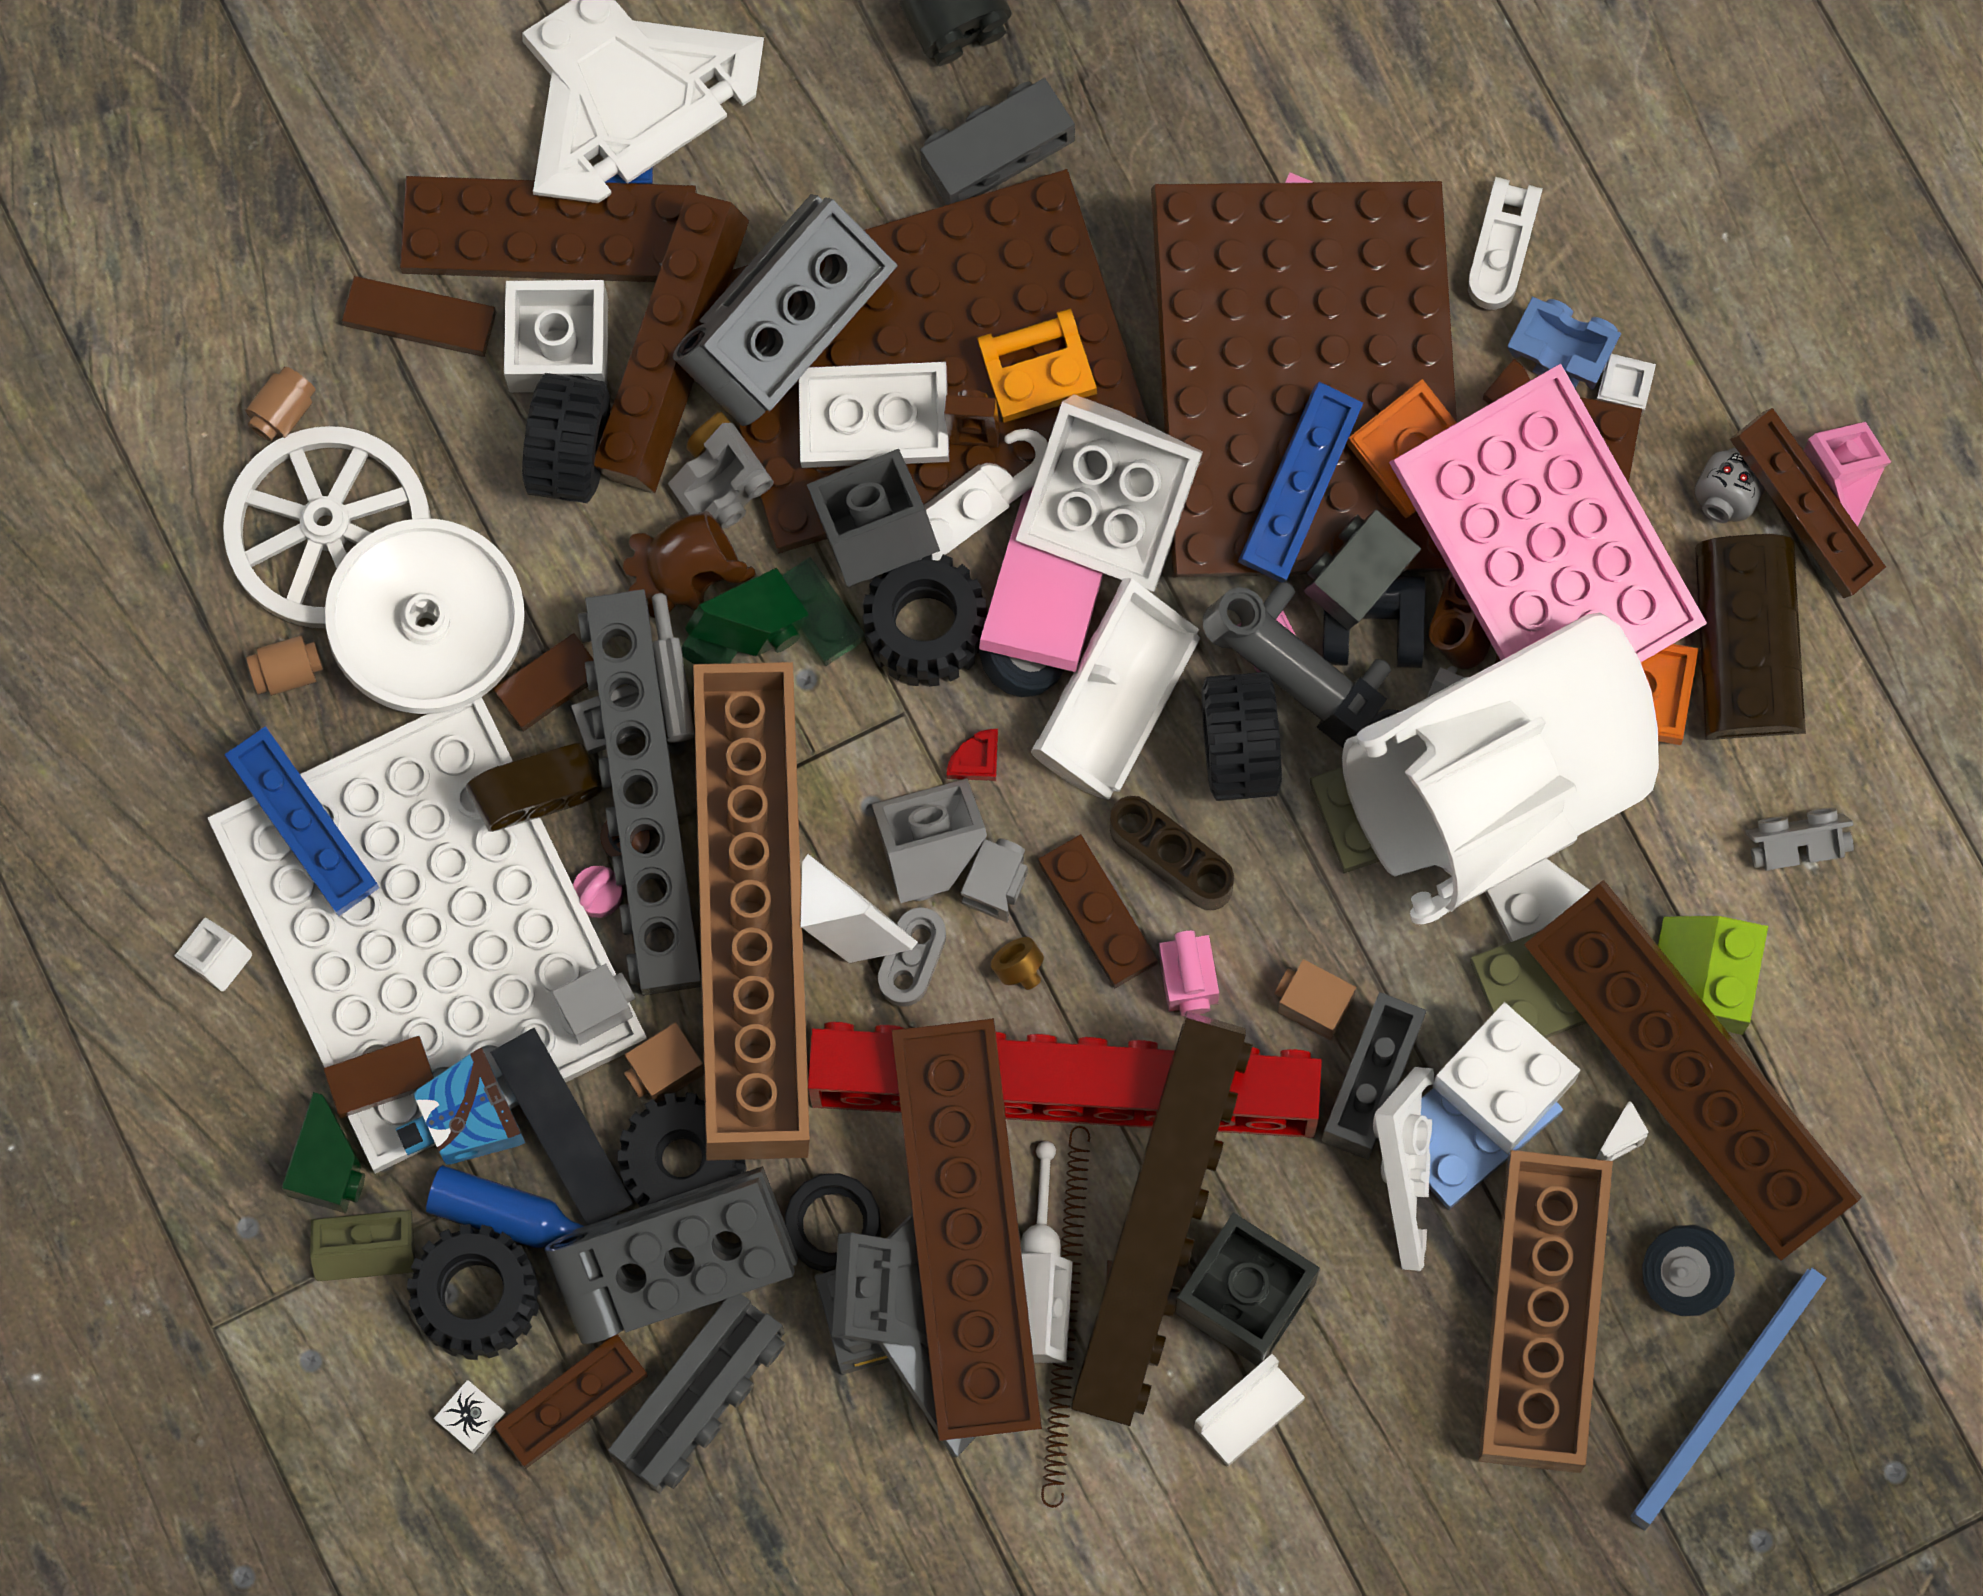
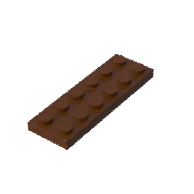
M406 176L400 269L402 274L656 282L687 191L697 193L696 185L606 183L611 190V195L599 203L533 195L535 180Z

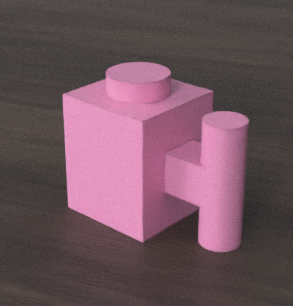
M1183 931L1175 934V941L1159 943V960L1168 1011L1180 1010L1181 1016H1185L1186 1011L1198 1015L1209 1012L1210 1005L1218 1004L1219 989L1209 935L1195 937L1194 931Z

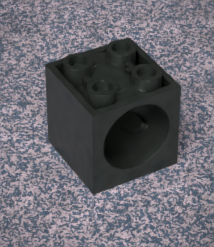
M1233 1212L1177 1297L1175 1314L1258 1366L1270 1356L1316 1285L1320 1267Z

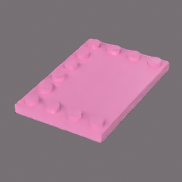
M1561 364L1549 369L1389 462L1500 660L1592 613L1600 612L1622 628L1638 655L1640 662L1707 624Z

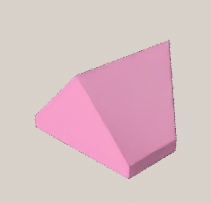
M1866 422L1815 433L1808 439L1804 448L1807 457L1857 527L1884 468L1891 463Z

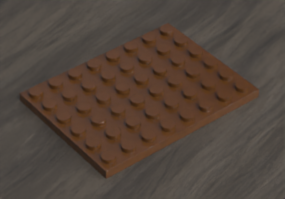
M1068 169L864 230L898 266L810 367L946 362L948 395H958V392L962 390H977L986 393L988 398H995L977 337L991 333L994 338L1057 318V312L1071 309L1097 387V394L1085 398L1121 411L1150 426ZM825 258L820 264V274L825 268ZM748 265L732 270L726 290ZM793 294L788 300V310L793 304ZM761 331L757 334L755 339L756 347L759 345L761 341ZM1059 337L999 356L1002 368L1065 349L1066 345L1063 337ZM798 379L770 412L765 411L762 416L749 425L741 426L739 424L743 438L774 481L772 487L761 495V499L778 554L827 539L807 484L852 467L802 468L800 463ZM997 404L1000 424L999 447L949 444V462L906 464L923 505L978 464H997L1006 469L1012 477L1017 475L1033 462L1035 458L1034 447L1026 441H1016L1007 444L1004 441V437L1014 430L1029 429L1037 431L1049 442L1061 405L1003 423Z
M1442 181L1155 184L1151 188L1164 428L1166 434L1203 451L1171 544L1173 578L1264 575L1239 563L1238 560L1311 392L1318 382L1363 402L1349 437L1422 379L1457 422ZM1346 444L1289 575L1307 574L1309 569L1326 551L1334 556L1344 544L1338 536L1357 514L1364 520L1376 509L1421 548L1402 572L1450 570L1417 511L1405 519Z

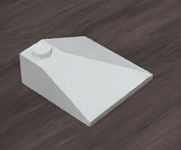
M1073 394L1062 401L1016 541L1121 580L1123 578H1132L1145 589L1154 592L1203 451L1121 411Z

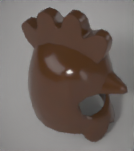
M708 511L683 517L664 528L655 537L646 533L633 534L629 539V544L635 550V554L633 557L626 558L623 563V570L626 575L636 578V582L628 591L645 590L648 612L652 618H655L652 597L655 594L663 593L666 595L669 613L675 605H685L695 611L698 605L704 602V593L710 585L723 580L728 583L745 582L756 575L755 569L752 566L747 567L745 562L738 560L725 532Z

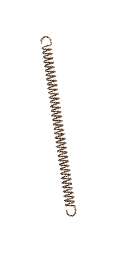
M1075 1126L1071 1130L1068 1146L1074 1150L1070 1151L1068 1156L1075 1160L1067 1162V1165L1073 1169L1066 1172L1072 1179H1068L1065 1183L1072 1188L1065 1191L1070 1198L1065 1199L1064 1202L1071 1207L1063 1210L1065 1214L1070 1216L1063 1219V1222L1069 1226L1063 1227L1062 1231L1069 1235L1061 1238L1063 1242L1067 1243V1245L1061 1247V1250L1068 1254L1060 1257L1082 1256L1081 1253L1070 1252L1063 1248L1083 1246V1244L1064 1240V1238L1083 1237V1234L1067 1232L1064 1229L1085 1227L1084 1225L1065 1221L1070 1218H1085L1083 1215L1066 1212L1068 1209L1086 1208L1085 1206H1078L1067 1202L1072 1199H1086V1197L1067 1193L1070 1190H1087L1086 1187H1078L1068 1183L1075 1180H1088L1087 1178L1069 1174V1172L1088 1171L1087 1168H1079L1069 1164L1072 1162L1090 1161L1089 1159L1076 1158L1070 1155L1076 1152H1090V1150L1071 1146L1072 1134L1077 1128H1082L1087 1132V1142H1090V1133L1084 1126ZM1073 1262L1072 1265H1081V1263ZM1072 1271V1275H1080V1274H1081L1080 1272H1074V1271ZM1071 1281V1284H1080V1282ZM1071 1290V1294H1079V1293H1080L1079 1291H1073V1290ZM1070 1300V1303H1078V1302H1079V1301H1076V1300ZM1070 1309V1313L1078 1312L1077 1310ZM1069 1319V1322H1077V1320ZM1069 1328L1068 1332L1077 1331L1076 1329ZM1068 1338V1341H1076V1339ZM1067 1347V1351L1075 1350L1074 1348ZM1067 1357V1360H1074V1358ZM1053 1363V1365L1060 1368L1053 1369L1051 1373L1058 1377L1053 1378L1050 1382L1059 1387L1050 1389V1392L1057 1397L1050 1398L1049 1402L1057 1406L1049 1408L1048 1411L1057 1416L1048 1418V1421L1055 1425L1047 1428L1050 1433L1056 1435L1046 1438L1053 1445H1048L1045 1448L1048 1452L1054 1453L1047 1455L1045 1460L1054 1464L1044 1466L1046 1471L1052 1473L1043 1476L1046 1481L1052 1483L1043 1485L1041 1492L1043 1503L1051 1508L1061 1505L1064 1500V1493H1061L1062 1498L1058 1504L1050 1505L1044 1500V1487L1064 1485L1065 1483L1046 1477L1066 1475V1473L1050 1470L1046 1467L1066 1466L1067 1464L1050 1460L1048 1457L1067 1456V1454L1052 1451L1048 1448L1068 1446V1444L1049 1440V1438L1068 1437L1069 1435L1049 1429L1069 1427V1425L1057 1423L1050 1419L1070 1417V1415L1056 1413L1051 1410L1071 1407L1070 1405L1059 1404L1051 1400L1072 1398L1068 1395L1053 1392V1390L1072 1389L1071 1386L1057 1384L1053 1381L1073 1379V1377L1054 1373V1371L1074 1369L1073 1367Z

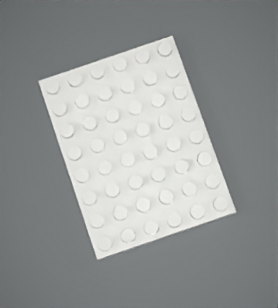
M482 697L468 705L451 711L426 714L300 774L379 886L377 891L339 917L254 797H250L208 817V820L325 1068L420 1036L435 1078L475 1050L482 1048L511 1109L520 1104L490 1052L535 1027L565 1082L628 1053L648 1039L629 1002L628 1005L633 1015L631 1019L579 1045L554 998L553 991L605 963L613 976L616 973L584 907L580 904V899L541 818L489 832L466 789V784L477 775L494 767L513 762ZM413 1094L348 1116L375 1174L436 1145L432 1144L411 1155H407L395 1128L423 1116Z

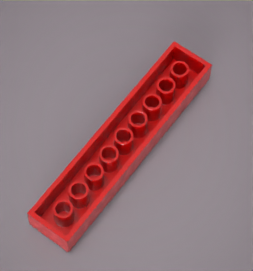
M844 1022L824 1023V1029L812 1028L808 1091L812 1108L901 1113L892 1030L905 1028L895 1025L875 1026L874 1032L854 1031L853 1024ZM996 1032L1007 1120L1152 1128L1175 1050L1158 1049V1043L1147 1040H1133L1128 1042V1047L1108 1046L1106 1039L1096 1037H1082L1077 1039V1044L1057 1043V1037L1052 1035L1031 1034L1027 1035L1026 1041L1006 1040V1034ZM1252 1047L1245 1073L1235 1071L1230 1091L1238 1093L1231 1121L1228 1123L1221 1120L1217 1132L1314 1138L1319 1120L1322 1059L1311 1058V1052L1298 1049L1280 1051V1056L1260 1055V1049Z

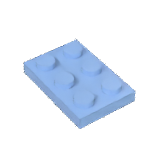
M1433 1088L1421 1100V1115L1426 1116L1427 1119H1432V1133L1429 1144V1189L1450 1210L1506 1162L1509 1154L1504 1152ZM1556 1102L1513 1150L1518 1151L1557 1118L1562 1113L1563 1108Z

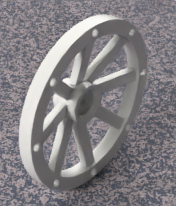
M325 426L304 429L288 434L286 438L282 437L265 447L245 466L238 476L227 500L223 529L226 552L230 564L243 588L265 610L290 623L326 629L325 607L302 605L322 550L330 552L334 564L338 568L346 556V551L343 547L346 541L349 540L357 544L371 534V532L351 524L352 520L410 503L412 519H431L429 505L422 484L410 464L399 452L381 439L368 433L345 427ZM320 448L352 450L328 497L322 496L304 452ZM368 456L390 470L403 486L343 505ZM291 458L309 502L306 505H302L256 491L255 489L270 471ZM248 505L300 521V524L245 551L243 525ZM325 515L333 517L330 524L326 526L317 525L320 517ZM307 539L308 542L287 598H284L266 586L256 575L252 567Z

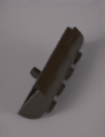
M1752 534L1718 537L1698 543L1695 547L1698 608L1707 624L1699 628L1706 740L1806 734L1794 540L1784 535Z

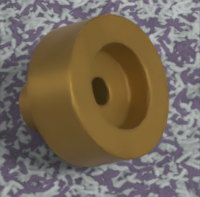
M1021 937L1009 942L995 954L991 961V968L1004 985L1021 983L1025 990H1030L1041 982V977L1037 970L1043 963L1044 955L1031 937Z

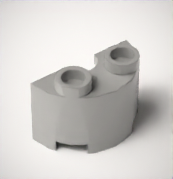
M722 423L704 443L706 447L705 452L696 459L687 462L668 483L689 515L708 511L723 529L739 522L746 514L744 506L751 499L768 491L774 483L733 423Z

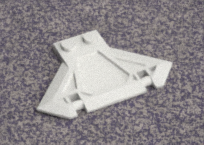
M571 0L522 32L523 43L551 75L533 195L599 203L611 195V190L605 183L607 180L618 174L628 184L725 119L727 113L720 104L733 97L744 106L756 98L764 37L634 21L615 0ZM716 77L719 82L708 89L704 83ZM600 153L604 159L592 166L589 160Z

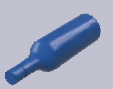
M444 1165L436 1173L426 1205L427 1214L461 1225L471 1224L474 1229H480L481 1225L489 1226L496 1233L501 1234L504 1232L513 1241L534 1248L546 1247L556 1239L572 1233L573 1230L584 1227V1225L575 1223L567 1218L557 1204L550 1199Z

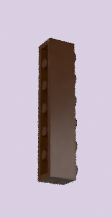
M687 191L595 456L594 467L612 482L656 493L694 383V379L673 359L674 351L689 332L702 325L699 320L725 292L749 224V220L732 202Z

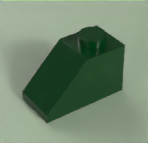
M774 568L699 604L687 623L685 630L691 637L756 657L771 649H774L776 653L782 652L796 643L800 638L798 632L808 618L809 613L779 570Z
M313 1092L282 1189L288 1197L346 1214L349 1202L356 1203L361 1195L365 1173L360 1172L361 1164L329 1103L322 1094Z

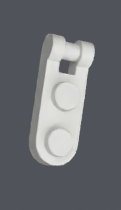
M1495 177L1468 280L1469 295L1478 306L1484 309L1497 310L1505 307L1512 301L1516 293L1543 188L1528 185V189L1509 185L1510 180ZM1507 204L1522 208L1521 215L1502 212L1503 205Z

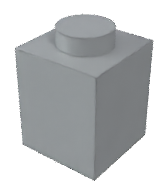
M606 963L552 992L579 1045L590 1041L633 1017L628 1003L636 998L622 972L613 976Z

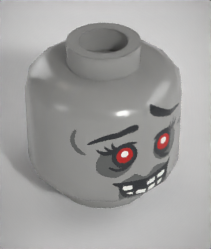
M1736 448L1714 453L1706 463L1694 488L1695 497L1702 506L1704 514L1711 520L1719 523L1746 520L1754 512L1765 491L1763 485Z

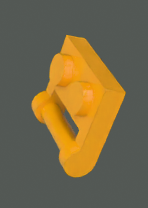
M1071 309L1057 312V318L994 338L991 333L977 337L979 349L1003 423L1060 406L1062 401L1073 394L1083 398L1097 394V387ZM1059 337L1064 339L1065 349L1004 368L1001 366L999 356Z

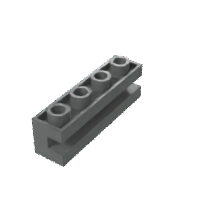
M743 1294L727 1298L608 1449L611 1457L659 1494L666 1485L674 1489L689 1471L691 1464L686 1460L699 1444L706 1448L722 1428L723 1424L718 1421V1418L729 1404L737 1408L750 1393L754 1383L749 1379L761 1363L769 1367L785 1347L786 1343L781 1340L785 1334L783 1325L768 1313L764 1314L752 1305L751 1300Z

